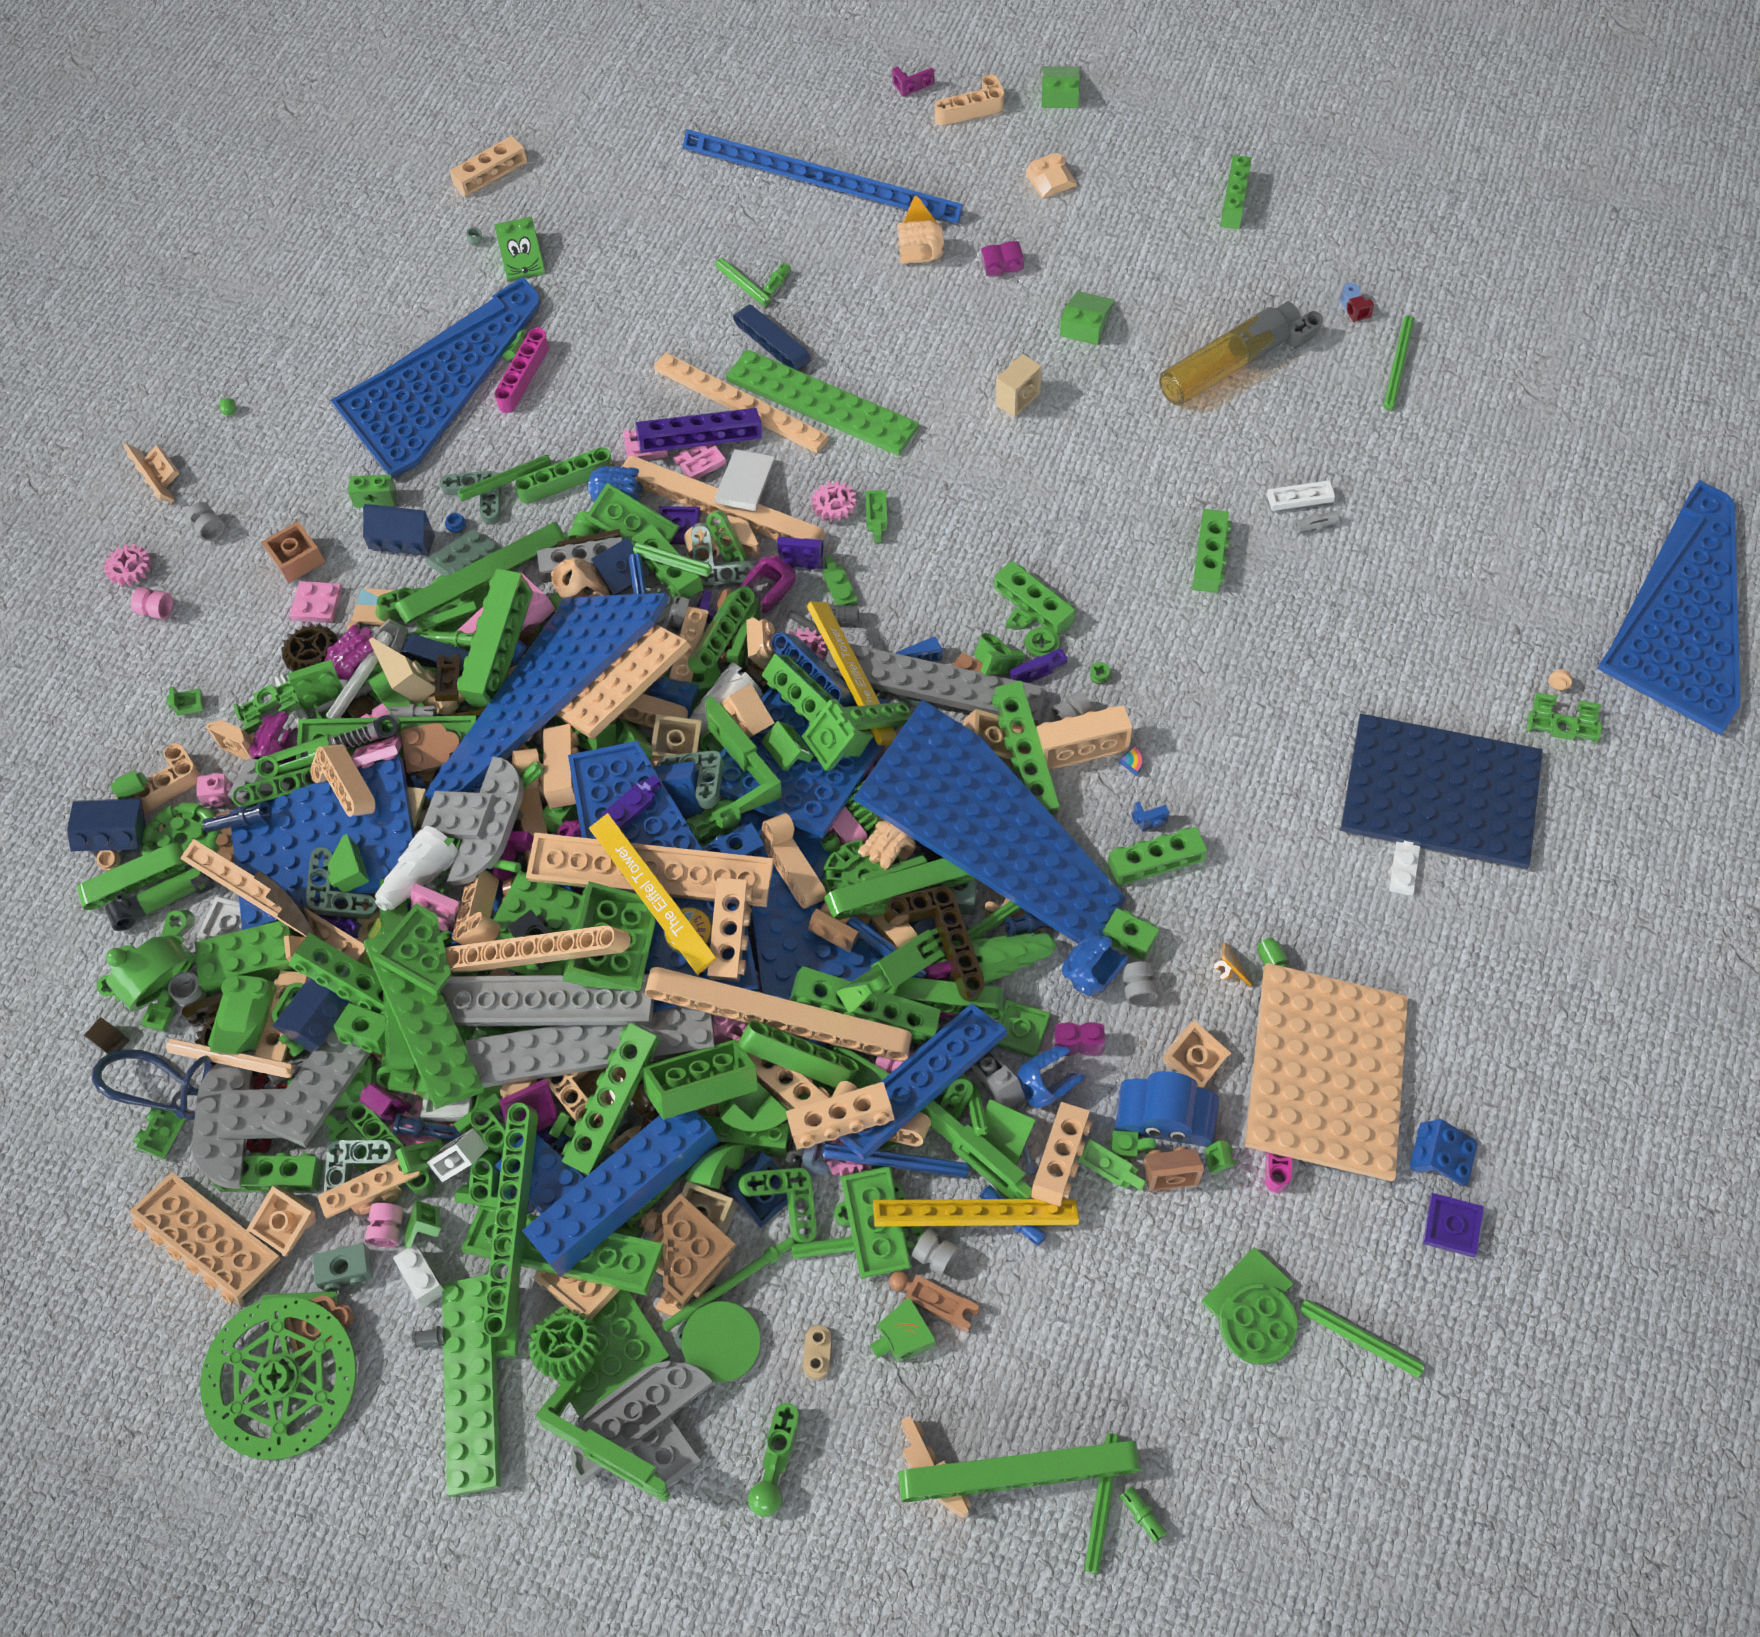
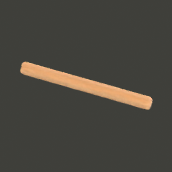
M170 1039L166 1044L168 1053L196 1059L207 1055L215 1063L290 1078L295 1072L291 1063L243 1053L237 1055L210 1052V1046L177 1039Z

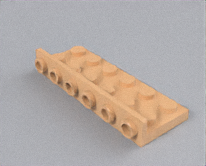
M173 1172L129 1210L133 1218L131 1223L139 1232L146 1231L149 1234L150 1240L155 1245L166 1247L167 1253L175 1261L181 1259L185 1263V1268L191 1274L196 1275L198 1273L202 1276V1281L212 1290L217 1288L221 1292V1297L229 1304L234 1302L241 1307L244 1304L242 1297L280 1261L279 1255Z

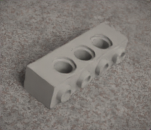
M622 537L537 550L539 571L543 583L552 582L551 573L560 564L558 562L569 558H584L583 560L594 565L591 558L622 541ZM572 570L566 574V577L571 578Z

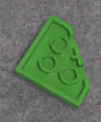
M416 903L375 952L373 960L437 996L449 981L451 972L446 959V951L437 915Z

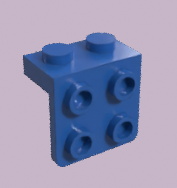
M661 677L658 681L653 682L648 690V695L685 707L688 711L687 719H689L692 715V704L699 693V685L688 681H677L668 677Z
M1442 1119L1421 1122L1417 1131L1409 1168L1416 1173L1435 1170L1458 1185L1467 1186L1476 1154L1477 1141Z

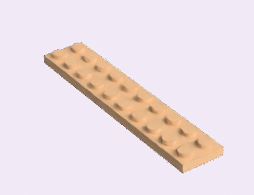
M543 833L534 834L526 875L527 881L586 887L588 881L636 893L597 839ZM631 843L671 897L715 902L717 878L747 880L749 887L753 888L752 901L747 902V905L767 907L773 858ZM732 900L729 902L732 904H740V902L737 900Z

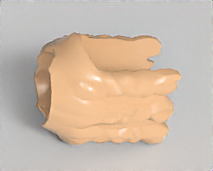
M932 220L898 223V237L901 239L898 241L899 252L901 253L900 263H927L942 257L944 253L942 225H938Z
M581 558L565 559L551 573L554 589L563 599L567 597H587L588 595L585 593L587 591L586 586L604 596L610 594L609 588L605 585L596 567L591 562ZM572 570L571 578L566 577V574Z
M886 820L878 821L875 825L874 833L860 847L858 854H861L863 858L869 856L871 863L880 862L881 868L888 870L893 861L896 860L897 855L904 861L906 857L914 853L916 849L915 839Z

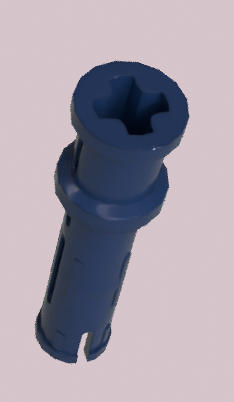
M260 802L257 806L253 807L243 806L237 812L204 819L202 827L206 833H211L238 825L249 827L255 822H269L272 815L271 809L266 802Z
M1025 913L1022 917L1005 918V929L1009 937L1025 932L1032 934L1036 929L1049 927L1048 924L1030 913Z
M397 1113L393 1127V1135H398L399 1133L412 1135L414 1139L425 1136L453 1141L461 1136L455 1126L427 1122L420 1116L418 1118L402 1116V1113ZM403 1124L413 1125V1128L405 1127ZM435 1130L456 1133V1135L435 1132Z

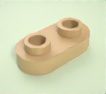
M821 1325L811 1327L805 1336L803 1369L806 1376L812 1380L823 1379L827 1376L830 1369L832 1337L830 1331ZM820 1334L823 1336L821 1342H815L813 1340L814 1336ZM813 1361L821 1363L817 1369L812 1368L811 1364Z

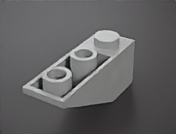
M991 1050L970 1067L993 1100L1012 1108L1025 1099L1019 1079Z

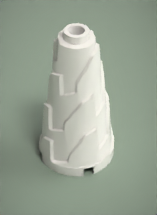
M733 662L703 697L701 703L689 718L701 721L699 739L706 732L710 731L708 729L709 722L706 717L705 699L707 697H713L719 704L728 696L749 684H752L759 697L763 695L761 689L746 672L739 673L738 671L741 668Z
M430 826L422 827L408 845L409 847L400 856L399 862L387 875L383 885L375 894L377 906L384 911L395 909L407 898H411V889L415 883L421 886L428 885L440 873L448 870L453 865L458 852L455 845L451 842L447 846L444 841L448 837L437 829Z

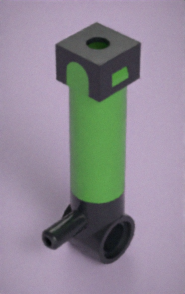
M189 864L185 866V872L131 898H127L123 893L117 894L116 900L111 901L105 907L112 929L115 931L127 930L135 924V920L196 891L202 894L215 888L211 877Z

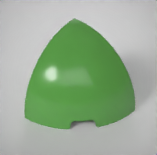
M757 1081V1091L728 1099L721 1110L720 1118L725 1123L740 1130L763 1131L787 1119L786 1111L788 1110Z
M725 1144L712 1148L690 1167L684 1183L690 1182L709 1190L712 1188L719 1189L725 1167L736 1170L740 1169L746 1145Z

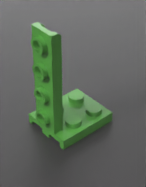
M332 660L288 673L289 680L304 711L315 708L318 719H328L326 717L327 713L319 716L316 708L337 698L344 689Z
M830 699L802 735V738L825 771H829L836 766L861 734L859 730L903 726L912 714L908 706L903 702L842 707L837 699Z

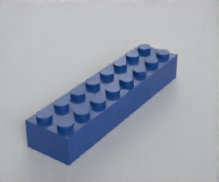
M696 1110L664 1120L659 1115L522 1231L558 1276L561 1277L720 1141L712 1127Z

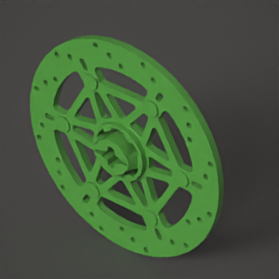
M297 1297L266 1299L252 1304L237 1313L222 1327L214 1338L202 1367L200 1382L201 1401L204 1413L213 1431L233 1450L248 1457L265 1460L290 1458L302 1454L321 1443L343 1419L354 1394L357 1363L350 1336L342 1323L326 1308L312 1301ZM292 1317L304 1320L316 1327L321 1332V1336L312 1341L286 1329V1319ZM269 1321V1331L242 1351L235 1348L236 1342L249 1329L261 1322ZM279 1335L282 1353L274 1354L276 1337ZM331 1336H333L332 1340H330L329 1342H327V1340H328ZM287 1337L296 1339L306 1346L290 1354ZM269 1339L265 1358L251 1355L252 1350ZM329 1349L334 1354L336 1378L332 1392L324 1389L323 1354ZM223 1351L229 1352V1355H225ZM312 1351L313 1354L300 1366L297 1358ZM245 1359L260 1363L256 1372L244 1364ZM315 1361L316 1384L303 1375ZM229 1363L234 1366V1401L226 1406L222 1395V1374L224 1365ZM241 1371L254 1379V1382L242 1394ZM281 1373L282 1377L276 1381V1376H279ZM303 1383L313 1390L314 1394L307 1395L299 1393L297 1390L300 1384ZM257 1388L260 1397L245 1404L244 1401ZM292 1397L307 1401L304 1406L292 1415H288ZM330 1399L335 1402L334 1405L329 1403ZM267 1400L270 1418L261 1416L251 1409ZM276 1401H283L280 1420L277 1417ZM316 1404L323 1407L322 1413L308 1427L290 1436L288 1434V1425ZM229 1413L230 1415L224 1419V1416ZM244 1414L270 1426L271 1437L266 1439L246 1432L236 1423V1419Z

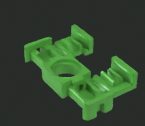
M290 680L277 687L270 684L253 693L254 699L242 706H239L237 703L234 704L237 718L244 723L242 730L248 735L257 731L260 725H262L263 720L260 719L262 713L264 714L279 705H282L278 709L279 712L284 711L288 713L302 707ZM271 694V700L268 703H264V698Z
M1536 693L1533 710L1530 711L1527 717L1528 724L1526 730L1528 732L1531 729L1550 732L1552 737L1574 740L1575 737L1594 740V744L1598 743L1602 728L1601 722H1598L1601 704L1580 700L1577 706V711L1580 712L1579 716L1571 717L1554 714L1551 711L1552 707L1555 706L1557 696ZM1565 723L1569 726L1570 730L1563 731L1558 727V724Z

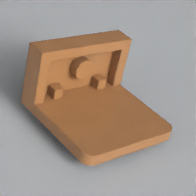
M826 902L820 910L816 909L812 914L808 930L849 953L859 939V931L846 925L849 918L842 920L833 918ZM868 914L855 915L867 925L870 922L871 916H868Z

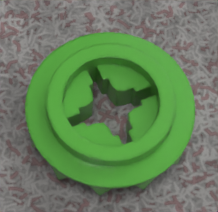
M1039 627L1028 632L1024 645L1026 651L1030 652L1033 658L1035 656L1041 657L1058 649L1059 638L1053 630ZM1041 638H1043L1045 644L1043 648L1039 645Z

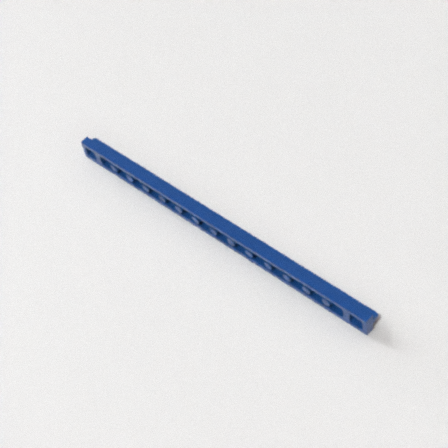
M686 129L682 148L907 210H909L914 196H918L933 217L954 223H959L964 213L962 212L964 204L693 130Z

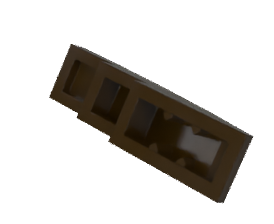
M259 870L254 879L271 889L265 898L282 908L277 917L307 936L308 933H311L325 941L316 923L303 905L287 889Z

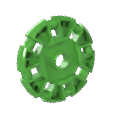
M183 802L179 806L173 807L171 805L162 809L152 817L153 821L150 825H146L144 829L142 856L155 851L153 850L154 846L161 848L168 844L177 843L184 836H187V841L181 844L184 852L193 839L216 852L219 847L216 840L222 832L217 830L205 836L204 833L206 831L202 827L204 819L215 817L216 814L209 808L204 809L203 805L193 802ZM200 816V817H201L200 821H199V822H196V820H197L198 817ZM163 824L164 828L160 833L157 830ZM184 869V870H182V871H180V872H178V873H176V874H173V875H171V876H169V877L177 876V875H179V874L185 872L186 870Z
M862 840L851 841L840 846L838 852H833L830 855L823 869L825 878L822 881L826 895L836 889L860 883L861 880L858 876L862 873L882 869L880 862L871 863L869 856L863 858L861 854H858L860 847L865 842H862ZM897 855L892 865L903 862L899 855ZM845 857L850 858L847 862L843 860ZM836 873L842 874L841 878H834V875ZM887 906L862 914H868L871 917L880 916L885 913Z

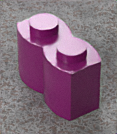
M1009 241L1001 245H988L981 249V259L986 276H998L1004 272L1015 273L1024 269V257L1019 241Z
M1065 1022L1055 1026L1054 1047H1067L1070 1050L1064 1056H1072L1077 1053L1095 1056L1103 1053L1105 1045V1029L1103 1024L1088 1022L1079 1026L1075 1023Z
M378 1083L367 1085L361 1092L360 1102L382 1119L390 1120L393 1123L397 1113L403 1114L405 1111L409 1112L412 1108L409 1102L393 1090H388V1088L382 1087Z

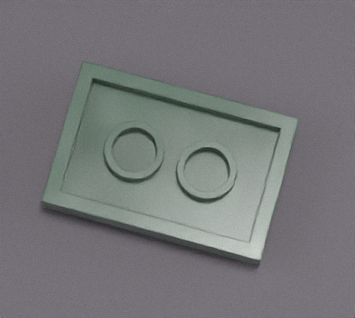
M472 529L428 557L427 565L447 577L496 552L501 547L475 529Z

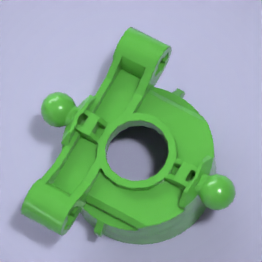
M189 910L172 911L166 916L161 936L152 937L138 948L124 945L122 948L110 949L106 954V961L110 965L109 967L112 972L110 975L103 976L98 980V992L106 997L115 995L117 1002L122 1001L132 1012L138 1011L156 1001L163 989L168 990L169 982L175 975L181 972H189L196 962L194 954L183 944L185 941L183 936L195 925L194 914Z

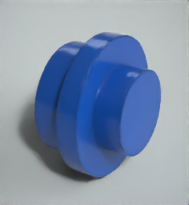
M451 513L446 517L445 527L449 532L457 533L465 528L466 520L459 513Z

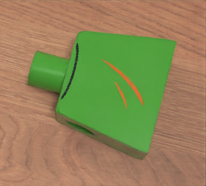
M909 1297L877 1325L878 1332L882 1338L869 1345L877 1359L891 1352L896 1362H900L936 1347V1340Z

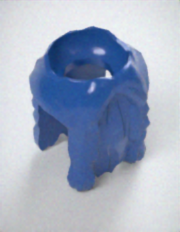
M602 466L592 471L588 483V492L591 495L590 500L595 502L607 483L633 499L638 500L640 497L638 494L642 492L643 486L637 483L634 477L638 476L639 469L634 467Z
M1094 931L1088 932L1085 939L1073 947V952L1069 954L1063 964L1061 971L1064 978H1069L1073 987L1078 992H1082L1087 996L1105 991L1106 987L1116 978V975L1120 973L1121 968L1128 961L1127 955H1120L1118 951L1110 948L1112 939L1108 936H1100Z
M1055 1046L1049 1051L1038 1054V1056L1025 1062L1019 1068L1016 1077L1019 1079L1024 1096L1030 1106L1035 1108L1048 1106L1056 1099L1064 1096L1084 1079L1083 1074L1072 1073L1048 1088L1044 1086L1040 1070L1068 1054L1070 1050L1067 1047Z

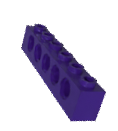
M757 408L635 422L636 438L640 453L762 439L761 419Z

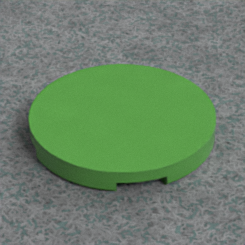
M1251 1283L1238 1287L1225 1299L1220 1311L1219 1327L1226 1346L1236 1357L1251 1364H1270L1282 1359L1290 1352L1298 1329V1318L1293 1304L1283 1292L1263 1283Z
M725 1301L706 1304L691 1315L684 1327L681 1339L683 1357L687 1364L703 1371L712 1382L726 1383L743 1376L756 1361L760 1349L758 1326L753 1317L737 1304Z

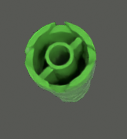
M1028 933L1006 937L1005 935L970 940L983 974L985 985L993 983L996 979L1013 974L1015 970L1034 965V962L1050 956L1056 950L1054 937L1049 936L1047 933L1033 935Z

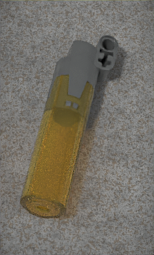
M1289 301L1277 308L1267 307L1162 371L1159 377L1162 393L1172 404L1182 406L1286 341L1289 346L1298 347L1317 335L1323 323V316L1319 312L1311 311L1301 317L1297 307Z

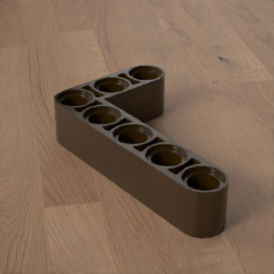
M939 886L891 898L884 913L886 922L893 926H899L933 918L961 998L968 1002L977 1000L984 988L985 980L953 891L948 887ZM937 899H943L946 903H940ZM915 904H921L924 908H917ZM892 909H898L901 913L897 914ZM944 920H950L953 924H947ZM952 941L959 942L961 946L954 945ZM960 962L966 963L969 968L962 967ZM967 984L974 985L976 990L970 989Z

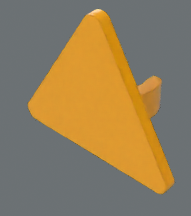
M914 196L903 222L912 223L914 221L925 222L932 220L938 224L920 198Z
M1225 942L1222 946L1221 954L1223 961H1218L1214 968L1217 970L1222 967L1226 968V972L1220 976L1223 980L1230 979L1234 971L1249 987L1253 986L1229 945Z

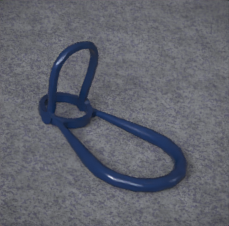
M124 1049L111 1052L100 1058L92 1068L91 1080L97 1091L108 1099L126 1104L174 1111L179 1119H195V1112L186 1111L187 1096H197L199 1089L194 1088L189 1082L194 1072L205 1062L203 1080L211 1070L212 1060L207 1055L200 1057L189 1068L185 1077H182L167 1061L157 1054L144 1050ZM140 1059L151 1062L181 1083L182 1086L181 1090L173 1096L172 1103L166 1105L113 1090L103 1081L102 1071L107 1065L118 1060ZM178 1099L181 1100L180 1107L176 1103Z

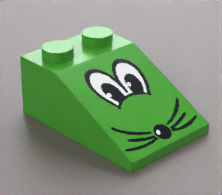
M532 217L494 224L508 282L519 280L523 277L528 278L545 274Z

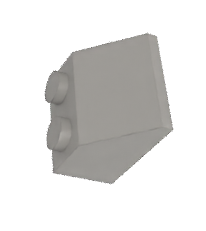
M248 758L227 795L232 801L233 792L237 787L266 779L259 776L256 772L257 759ZM266 762V770L272 773L274 765ZM286 778L283 780L282 785L286 790H291L295 782L290 778ZM262 785L259 788L261 795L265 797L273 793L270 785ZM240 791L237 793L236 798L239 802L246 803L250 800V795L246 791Z

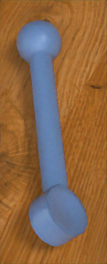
M1026 1145L1023 1151L1028 1165L1026 1171L1029 1175H1034L1037 1168L1032 1164Z

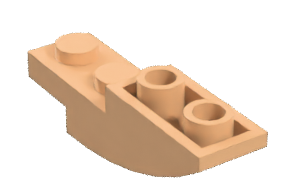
M911 1415L902 1419L901 1426L911 1445L903 1450L904 1457L910 1468L934 1466L933 1462L937 1461L931 1446L925 1447L921 1437L925 1436L919 1421L913 1422ZM942 1461L936 1465H942L946 1463L945 1461ZM967 1495L936 1499L962 1518L969 1516L967 1508L971 1507Z

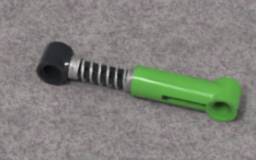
M383 715L374 720L373 723H368L366 727L362 725L360 729L357 727L354 731L350 729V732H344L342 735L338 734L337 737L325 735L263 756L256 762V772L262 778H272L311 765L320 746L342 744L346 749H349L350 746L355 747V744L361 745V742L366 743L367 740L372 741L378 738L393 737L401 731V721L395 715ZM385 720L392 722L393 729L391 732L384 730L383 723ZM299 754L302 757L285 764L282 761ZM267 761H271L274 764V771L272 773L266 770L265 765Z

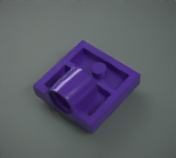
M778 537L777 549L779 558L782 561L788 563L792 568L823 569V540Z

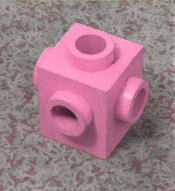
M225 773L199 776L197 778V798L204 807H220L224 804H231V799L227 795L233 786V782L229 781Z

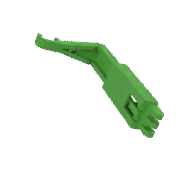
M707 697L705 704L706 717L709 722L708 729L744 772L749 771L760 784L757 788L716 812V824L723 828L724 817L733 814L736 816V819H741V813L781 798V781L759 757L754 743L721 704H718L713 697Z
M937 928L931 931L928 929L872 964L871 970L836 991L847 1011L850 1013L884 990L887 992L897 987L944 956L943 946L940 947L938 945L941 942L940 937L934 938V935L938 933ZM920 945H923V947H922L921 949H919V950L921 951V953H922V954H924V953H926V952L928 953V954L924 955L923 957H922V955L920 954L919 950L917 949V947H919Z
M941 1094L920 1111V1113L930 1118L931 1127L952 1144L951 1150L1003 1195L1010 1199L1030 1198L1032 1188L1022 1180L1025 1173L981 1135L977 1136L971 1126L967 1124L964 1127L935 1101Z
M586 1364V1372L577 1371L576 1378L569 1374L566 1381L564 1380L536 1414L540 1425L581 1449L587 1459L647 1494L653 1495L663 1502L670 1499V1492L665 1482L661 1480L658 1472H656L655 1466L591 1429L585 1432L560 1417L593 1365Z

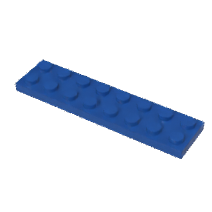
M971 1003L881 1081L884 1082L895 1120L889 1121L885 1125L866 1128L859 1133L843 1135L837 1139L865 1161L1007 1035L1006 1028Z

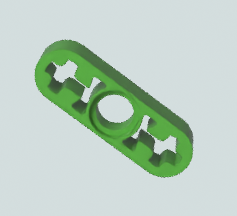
M721 510L713 511L707 516L706 523L725 561L735 562L733 557L738 556L740 558L739 561H747V555L727 515ZM715 518H716V519L719 518V519L721 520V522H720V523H715V522H714V519H715ZM725 527V530L719 533V530ZM723 535H728L731 538V545H726L722 541Z

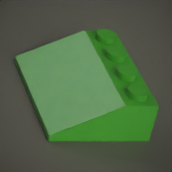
M588 881L583 891L574 930L599 926L615 927L629 933L630 945L622 953L568 959L562 981L584 987L640 991L656 918L638 894Z

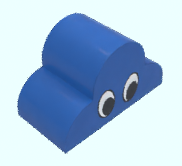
M1155 1072L1150 1074L1147 1079H1127L1120 1084L1114 1131L1138 1132V1136L1209 1147L1215 1143L1219 1096L1210 1090L1197 1087L1198 1083L1192 1077L1176 1072Z

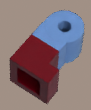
M1345 284L1340 301L1353 323L1370 318L1374 308L1373 301L1371 299L1365 300L1357 284Z

